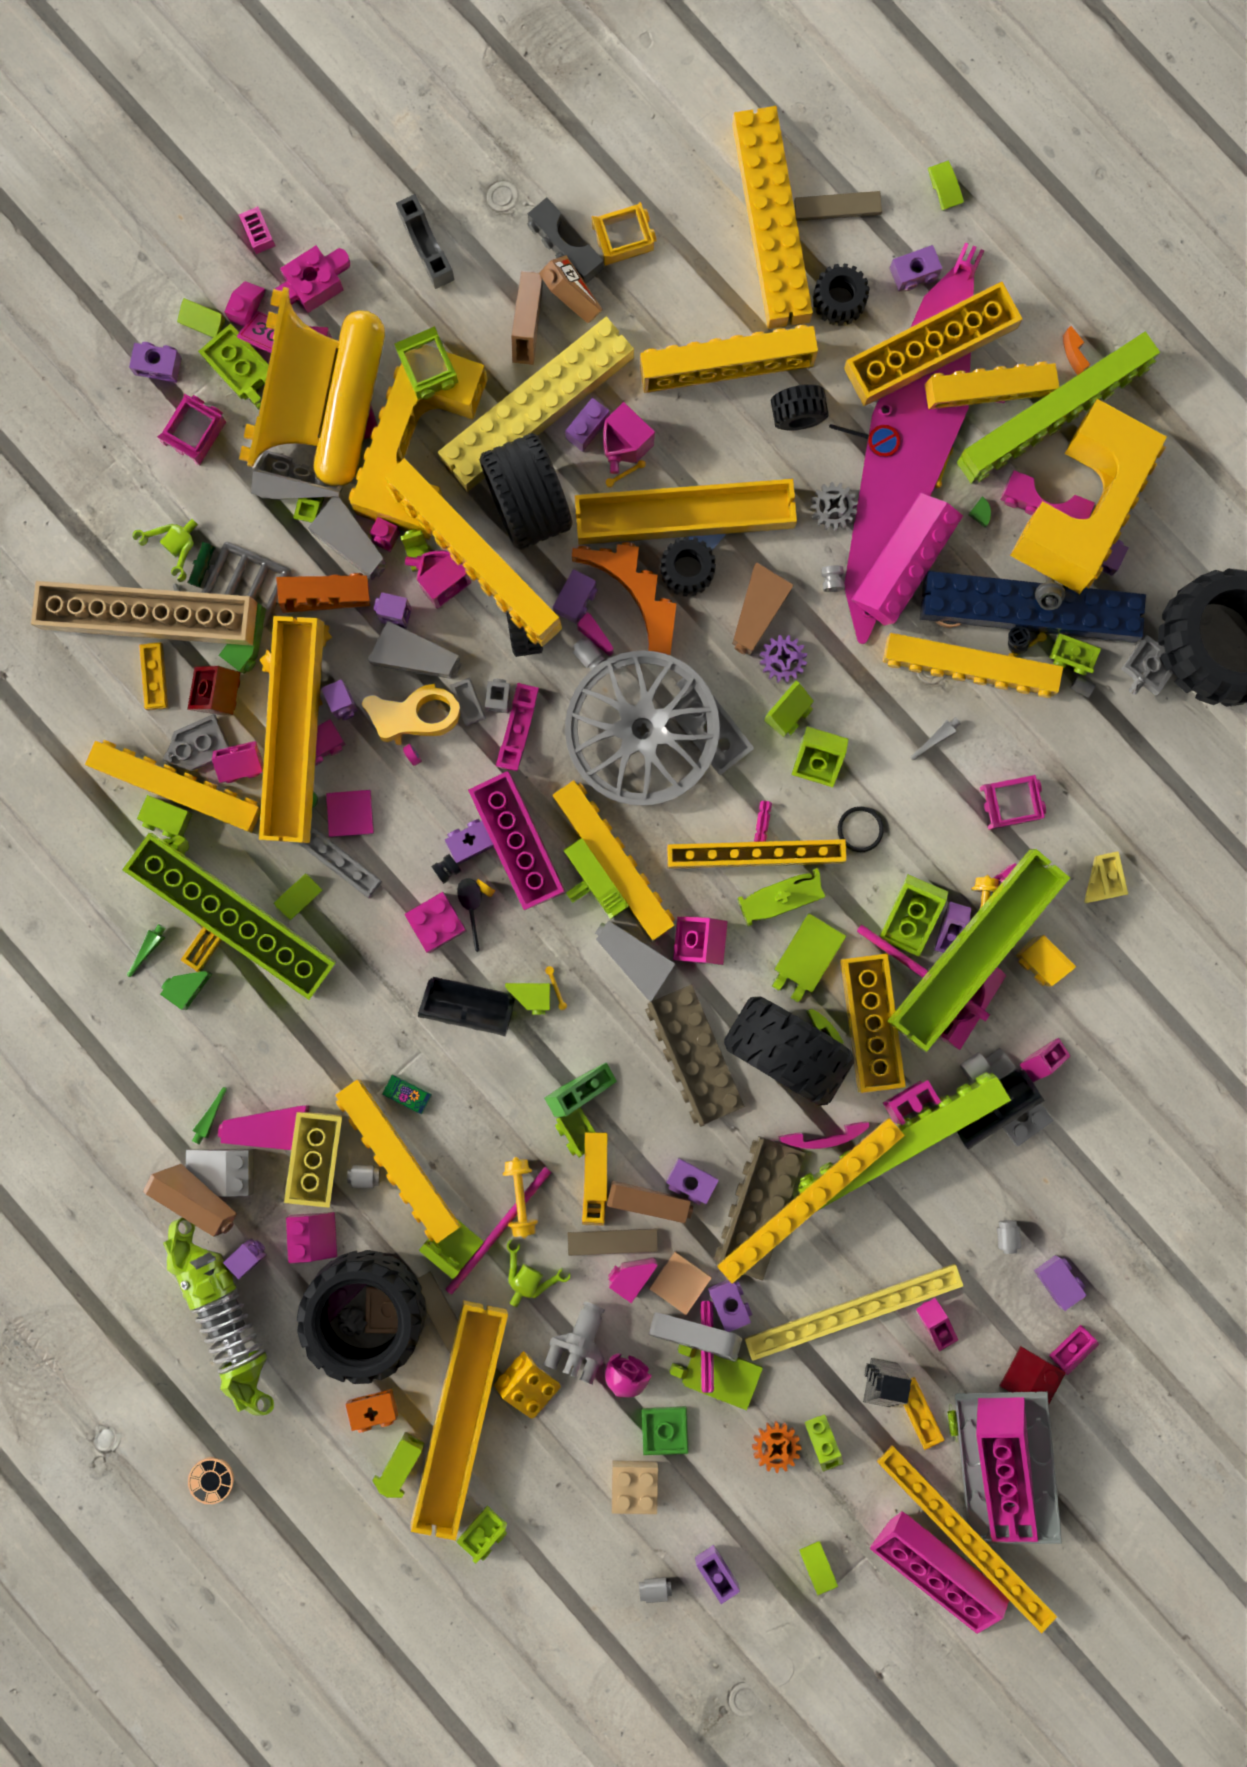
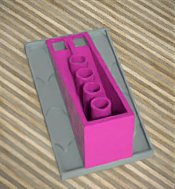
M1048 1393L955 1394L967 1523L987 1544H1062Z

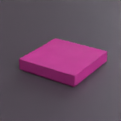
M371 790L326 793L329 837L374 834Z

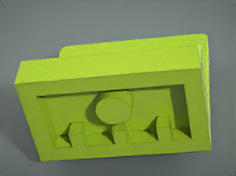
M460 1220L458 1222L461 1227L442 1241L436 1243L435 1240L431 1242L428 1239L419 1249L425 1257L452 1279L458 1275L464 1265L483 1244V1240Z

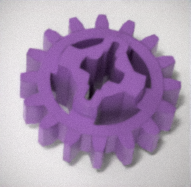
M778 635L777 641L771 638L769 640L770 645L764 644L763 648L766 652L760 653V656L764 658L760 661V665L766 666L762 672L770 673L768 679L771 680L775 676L777 677V683L780 682L781 678H784L785 683H788L789 677L796 680V673L802 675L804 670L801 667L807 665V662L802 659L807 657V653L801 652L804 645H796L798 642L797 638L792 642L790 641V635L785 640L782 639L781 635ZM786 646L792 648V649L794 650V652H792V651H790L789 649H787ZM777 647V653L769 657L770 652ZM781 652L782 655H784V658H788L785 664L782 660H778L781 656ZM797 662V666L790 671V665ZM775 666L780 670V672L774 670L772 667Z

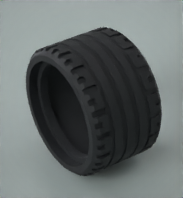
M530 433L523 436V438H517L513 442L505 443L501 447H495L493 450H488L481 454L479 460L486 482L505 529L515 548L519 550L525 549L529 545H535L539 541H545L551 536H557L559 533H564L571 529L573 521L563 489L550 457L538 435Z

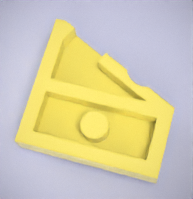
M1119 851L1095 856L1084 899L1085 904L1128 895Z

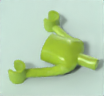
M193 519L184 527L178 524H167L146 532L142 530H135L132 537L134 540L142 536L138 542L141 546L147 544L148 538L168 532L159 542L175 558L180 554L177 566L172 568L171 574L176 576L177 573L181 572L177 580L179 582L186 580L187 574L183 570V566L194 544L190 533L198 526Z
M512 1239L508 1241L507 1250L510 1252L508 1283L515 1291L509 1303L517 1308L523 1296L536 1298L558 1281L566 1282L570 1279L571 1272L566 1278L560 1276L562 1267L558 1270L557 1275L543 1282L538 1287L543 1274L526 1264L522 1265L516 1275L517 1251L520 1248V1243L516 1249H512L510 1247Z

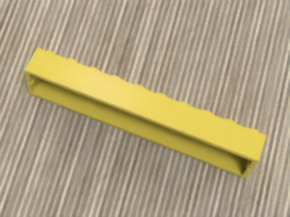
M606 316L438 451L440 460L452 474L454 473L455 478L467 492L485 479L479 460L483 452L493 450V448L498 446L501 447L505 443L513 442L515 439L523 438V436L530 433L536 435L542 433L634 359V348L622 334L619 336V330Z

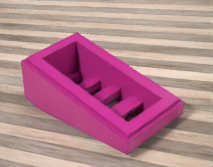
M259 207L239 214L256 254L276 246ZM256 214L258 215V217H256V218H254V219H252V220H249V221H247V222H246V220H245V219H247V218H249V217H251V216H254V215H256ZM259 221L261 222V224H258V225H256V226H254V227H251V228L248 227L249 225H252V224L257 223V222H259ZM261 228L264 229L263 231H260L256 234H251L252 232L257 231ZM263 235H266V236H267V237L262 238V239H260V240H258V241H255V240H254V239L259 238V237H261V236H263Z
M587 612L577 623V630L587 638H590L608 656H611L613 654V646L592 615Z

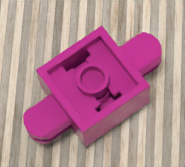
M317 245L280 268L286 282L275 289L282 291L283 287L289 288L291 305L299 300L307 313L344 291L337 275L350 267L349 256L344 249L338 248L324 257Z

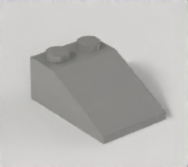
M254 1149L186 1150V1168L217 1196H250L254 1194Z

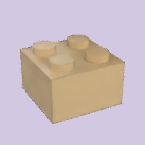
M612 1461V1514H657V1461Z

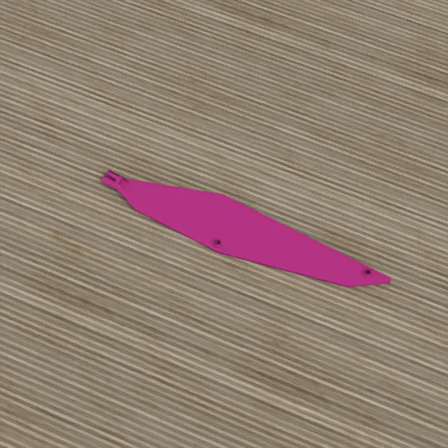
M964 243L955 266L923 297L911 327L974 296V274L984 254L983 249L980 250L973 265L970 262L977 247L973 245L967 260L963 261L962 259L969 243ZM971 353L880 398L872 413L869 434L876 426L889 425L899 433L900 446L893 455L879 457L870 450L867 442L856 509L857 513L855 515L844 582V590L856 638L860 644H865L868 641L876 619L871 615H867L865 610L851 599L918 495L922 493L931 496L969 409V405L928 410L924 384L933 374L944 373V376L952 375L956 371L970 373ZM882 409H887L889 413H883Z

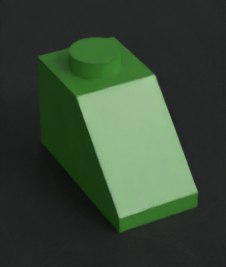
M201 971L173 976L163 983L161 987L163 991L160 995L179 1009L187 1010L213 974L209 971Z

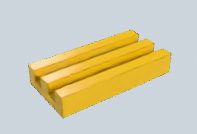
M204 927L181 958L182 962L197 972L202 971L222 939L217 937L200 963L195 965L214 936H216L211 932L193 959L189 961V957L206 932L209 931Z

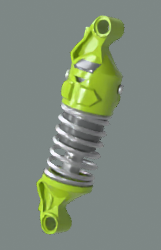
M184 1218L176 1219L169 1225L168 1240L163 1242L168 1254L167 1271L175 1276L183 1293V1298L186 1300L191 1312L197 1313L198 1317L195 1322L202 1324L200 1332L209 1334L204 1342L208 1344L214 1343L210 1347L209 1352L212 1354L219 1353L213 1362L216 1364L223 1363L218 1369L221 1379L220 1390L233 1400L238 1412L245 1409L254 1416L267 1415L274 1408V1400L270 1395L257 1389L260 1373L267 1360V1355L263 1349H259L262 1345L260 1343L247 1349L244 1346V1343L256 1338L257 1334L253 1333L243 1339L240 1337L239 1333L250 1329L253 1324L245 1325L243 1319L247 1318L248 1314H242L241 1308L244 1304H239L236 1299L239 1297V1294L237 1293L233 1275L223 1262L225 1260L221 1253L203 1249L192 1243L196 1227L194 1224ZM180 1223L185 1225L186 1231L184 1234L178 1229ZM223 1343L224 1347L215 1349ZM226 1353H227L228 1356H229V1357L220 1359V1358H221L222 1356H224ZM260 1399L264 1403V1407L261 1411L258 1409L257 1403Z

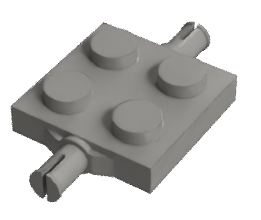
M1148 635L1142 638L1121 668V670L1135 680L1129 688V692H1132L1133 695H1137L1141 687H1145L1154 695L1159 694L1174 673L1172 669L1166 671L1161 660V655L1165 654L1164 646H1158V642Z

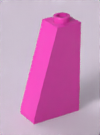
M309 1105L223 1120V1123L218 1128V1137L221 1138L220 1143L291 1150L297 1112H309Z

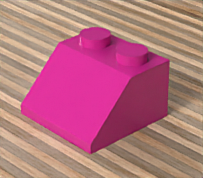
M677 916L673 960L723 965L728 921L713 918Z
M335 1212L295 1214L286 1217L288 1263L312 1262L337 1257Z
M651 1257L623 1262L619 1267L615 1265L608 1275L609 1288L632 1303L658 1266L657 1260Z

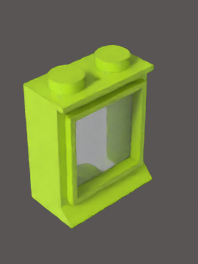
M435 326L394 343L397 354L418 400L421 398L428 399L435 392L442 389L449 390L458 383L457 375Z

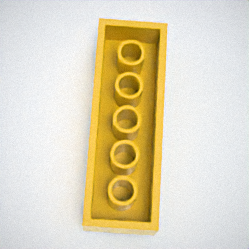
M888 953L840 960L858 1092L865 1093L906 1087L898 1030L887 1022L895 1012Z

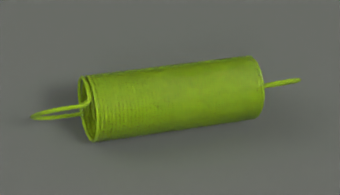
M952 1408L951 1411L947 1412L950 1433L955 1439V1436L957 1438L959 1433L956 1411Z

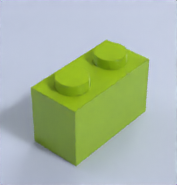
M147 795L137 820L143 822L142 827L152 831L155 828L163 830L162 835L173 838L178 835L184 836L193 814Z

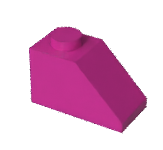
M244 281L232 292L224 311L228 320L244 327L257 312L266 291L265 288Z
M1058 1037L1029 1055L1020 1063V1066L1026 1071L1032 1082H1036L1052 1074L1070 1057V1054Z
M936 1298L924 1302L916 1309L939 1352L958 1341L948 1316Z

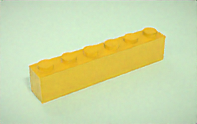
M1042 361L1034 364V366L1018 364L1014 368L1007 369L1006 366H999L989 371H986L985 368H980L972 371V373L956 371L952 375L945 376L944 373L933 374L924 385L928 410L1047 396L1059 388L1056 363L1048 364L1047 361Z

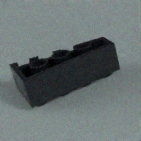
M871 1358L870 1364L867 1363L865 1367L867 1382L863 1402L884 1407L907 1404L912 1381L896 1362Z

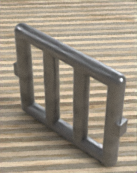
M225 542L214 565H210V569L207 572L209 576L201 593H211L229 552L240 556L241 559L224 593L225 595H234L249 561L261 565L247 595L254 600L269 569L281 574L280 577H290L291 570L230 542ZM277 584L266 606L267 610L263 627L268 625L276 605L279 604Z

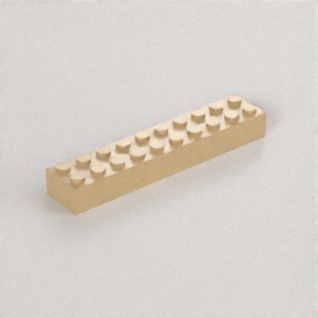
M36 581L31 625L41 630L253 646L258 602L250 596Z

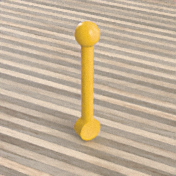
M953 447L951 448V450H950V452H949V455H948V457H947V459H946V462H945V464H944V466H943V468H942V471H941V473H940V475H939V478H938V480H937V482H936L935 488H940V487L942 486L941 480H942V477H943V474H944V471H945V468H946V465H947L949 456L953 454V451H954Z
M639 460L637 465L613 479H606V486L611 488L616 481L638 468H644L646 466L645 461Z
M1041 632L1036 639L1030 642L1029 648L1039 641H1045L1047 635ZM1015 653L1008 654V656L1016 657L1019 655Z
M548 966L545 972L549 975L558 998V1008L565 1010L567 1004L563 1002L553 975L554 969Z

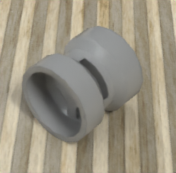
M826 566L821 569L822 576L826 578L823 583L824 592H837L845 589L844 581L841 578L844 574L843 566Z

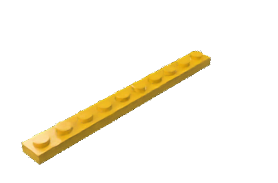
M890 1118L886 1119L722 1260L717 1267L733 1284L905 1136Z
M892 1445L877 1460V1463L1042 1634L1057 1618L1056 1614Z

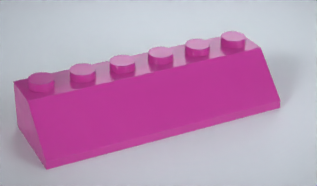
M920 493L851 600L884 626L895 623L963 518V515L947 502Z
M506 771L468 789L523 910L535 907L566 893L511 773Z
M903 1511L889 1520L871 1544L870 1550L976 1634L1004 1618L1009 1599L983 1573L976 1570L964 1558L957 1555L946 1544L938 1540Z

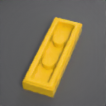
M161 642L139 644L145 710L168 708L163 644Z
M585 1132L584 1201H607V1132Z
M913 1377L911 1378L908 1403L903 1404L923 1449L926 1450L945 1440L916 1378Z

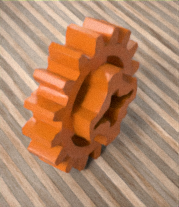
M777 1421L774 1422L773 1427L767 1422V1429L759 1428L760 1436L754 1435L753 1437L757 1443L752 1444V1449L758 1450L753 1454L754 1458H760L759 1466L761 1467L766 1464L768 1472L772 1467H774L776 1473L779 1472L781 1467L786 1472L788 1471L787 1465L790 1464L794 1467L793 1459L800 1458V1455L796 1452L802 1449L800 1444H796L800 1438L798 1435L793 1436L795 1433L793 1427L787 1430V1423L785 1422L782 1427H779ZM772 1433H781L780 1435H771ZM763 1441H765V1443L767 1444V1448L764 1450V1453H762ZM789 1441H791L790 1453H788L787 1451V1445L789 1444ZM774 1443L776 1445L780 1444L781 1449L779 1451L776 1448L773 1449L772 1445Z

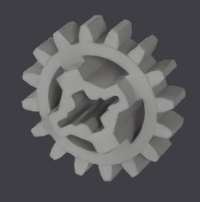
M831 482L829 488L823 484L821 491L816 489L814 493L816 497H812L810 501L814 504L810 506V511H815L812 519H819L818 526L824 523L825 530L829 526H833V530L836 531L838 525L844 529L846 522H852L853 518L851 516H855L857 513L852 508L857 507L858 502L852 501L855 498V494H848L849 487L844 490L842 489V483L835 487L834 483ZM844 500L847 502L848 510L844 507ZM820 502H821L820 505H822L823 508H824L823 513L820 511V507H819V503H820ZM838 502L837 508L835 507L829 511L830 505L832 506Z

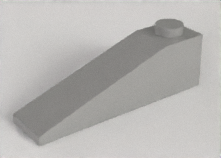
M270 451L263 453L253 470L251 494L258 495L261 498L335 497L340 495L344 487L343 485L329 486L318 479L315 472L309 470L310 466L306 464L299 466L292 462L293 458Z

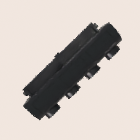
M433 976V978L428 980L418 1011V1018L506 1037L515 998L511 996V993Z
M1016 1068L999 1079L1011 1101L957 1131L968 1150L1045 1101L1025 1070Z

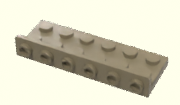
M692 984L647 1003L649 1008H646L645 1011L649 1020H654L657 1028L654 1029L658 1041L663 1040L666 1049L663 1050L667 1062L672 1061L675 1069L672 1070L675 1081L676 1083L681 1081L684 1090L680 1091L684 1102H690L693 1109L689 1112L693 1123H699V1126L702 1127L704 1124L745 1107Z
M759 1136L757 1141L753 1140L749 1153H752L750 1162L746 1161L742 1172L745 1175L743 1183L739 1182L735 1195L738 1196L736 1205L732 1204L728 1213V1217H731L729 1226L725 1225L721 1234V1238L724 1239L722 1247H717L714 1255V1260H717L716 1265L789 1204L805 1152ZM773 1249L745 1272L744 1275L763 1281Z

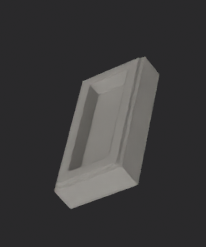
M470 677L450 685L455 699L459 702L460 713L465 726L486 719Z

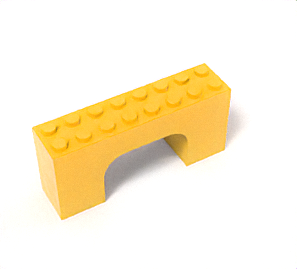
M423 345L421 349H413L404 353L417 383L448 370L439 349ZM448 352L446 353L457 375L458 383L449 390L442 389L435 392L428 399L421 398L418 400L402 363L396 367L393 376L395 379L394 384L389 386L386 399L388 400L386 406H382L379 412V425L374 427L371 439L373 441L371 447H367L364 453L363 468L360 467L357 472L356 480L358 482L356 488H352L349 494L350 504L356 515L376 521L377 517L396 525L399 530L405 532L417 529V531L422 530L424 538L430 540L432 532L427 534L420 526L416 517L413 519L405 511V506L401 502L397 503L389 494L390 491L386 487L388 483L384 476L405 458L417 422L427 411L442 409L472 420L474 419L487 383L485 366ZM430 484L443 497L440 487Z
M1097 399L1081 421L1064 453L1096 471L1102 480L1103 492L1090 518L1075 519L1042 501L1027 522L1010 556L1079 594L1085 587L1089 589L1094 580H1097L1103 570V567H1101L1103 562H1106L1113 550L1110 548L1118 541L1122 533L1120 532L1121 527H1124L1131 516L1129 512L1131 509H1134L1139 500V497H1137L1139 492L1144 490L1148 483V480H1146L1148 475L1152 474L1157 465L1155 461L1164 452L1166 446L1163 443L1167 436Z

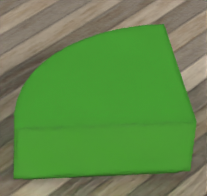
M982 496L968 515L985 528L991 518V509L987 500Z

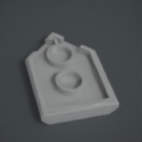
M212 714L174 731L163 761L190 771L212 763L213 751L230 747L217 716Z

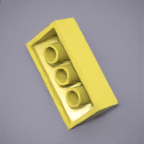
M297 1112L284 1203L330 1208L342 1116Z

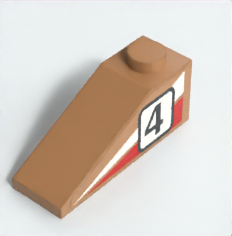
M567 255L551 260L539 272L549 290L585 322L590 323L603 310Z

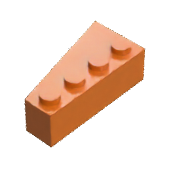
M352 573L350 576L276 577L278 603L283 613L370 606L367 575L362 573Z

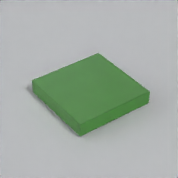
M686 1406L641 1408L643 1456L688 1454Z

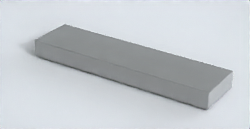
M313 827L311 828L310 843H299L300 846L367 898H370L382 883L378 877Z

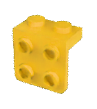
M524 1351L515 1358L511 1366L494 1384L503 1400L531 1419L537 1416L561 1388L560 1383L537 1367L530 1355Z

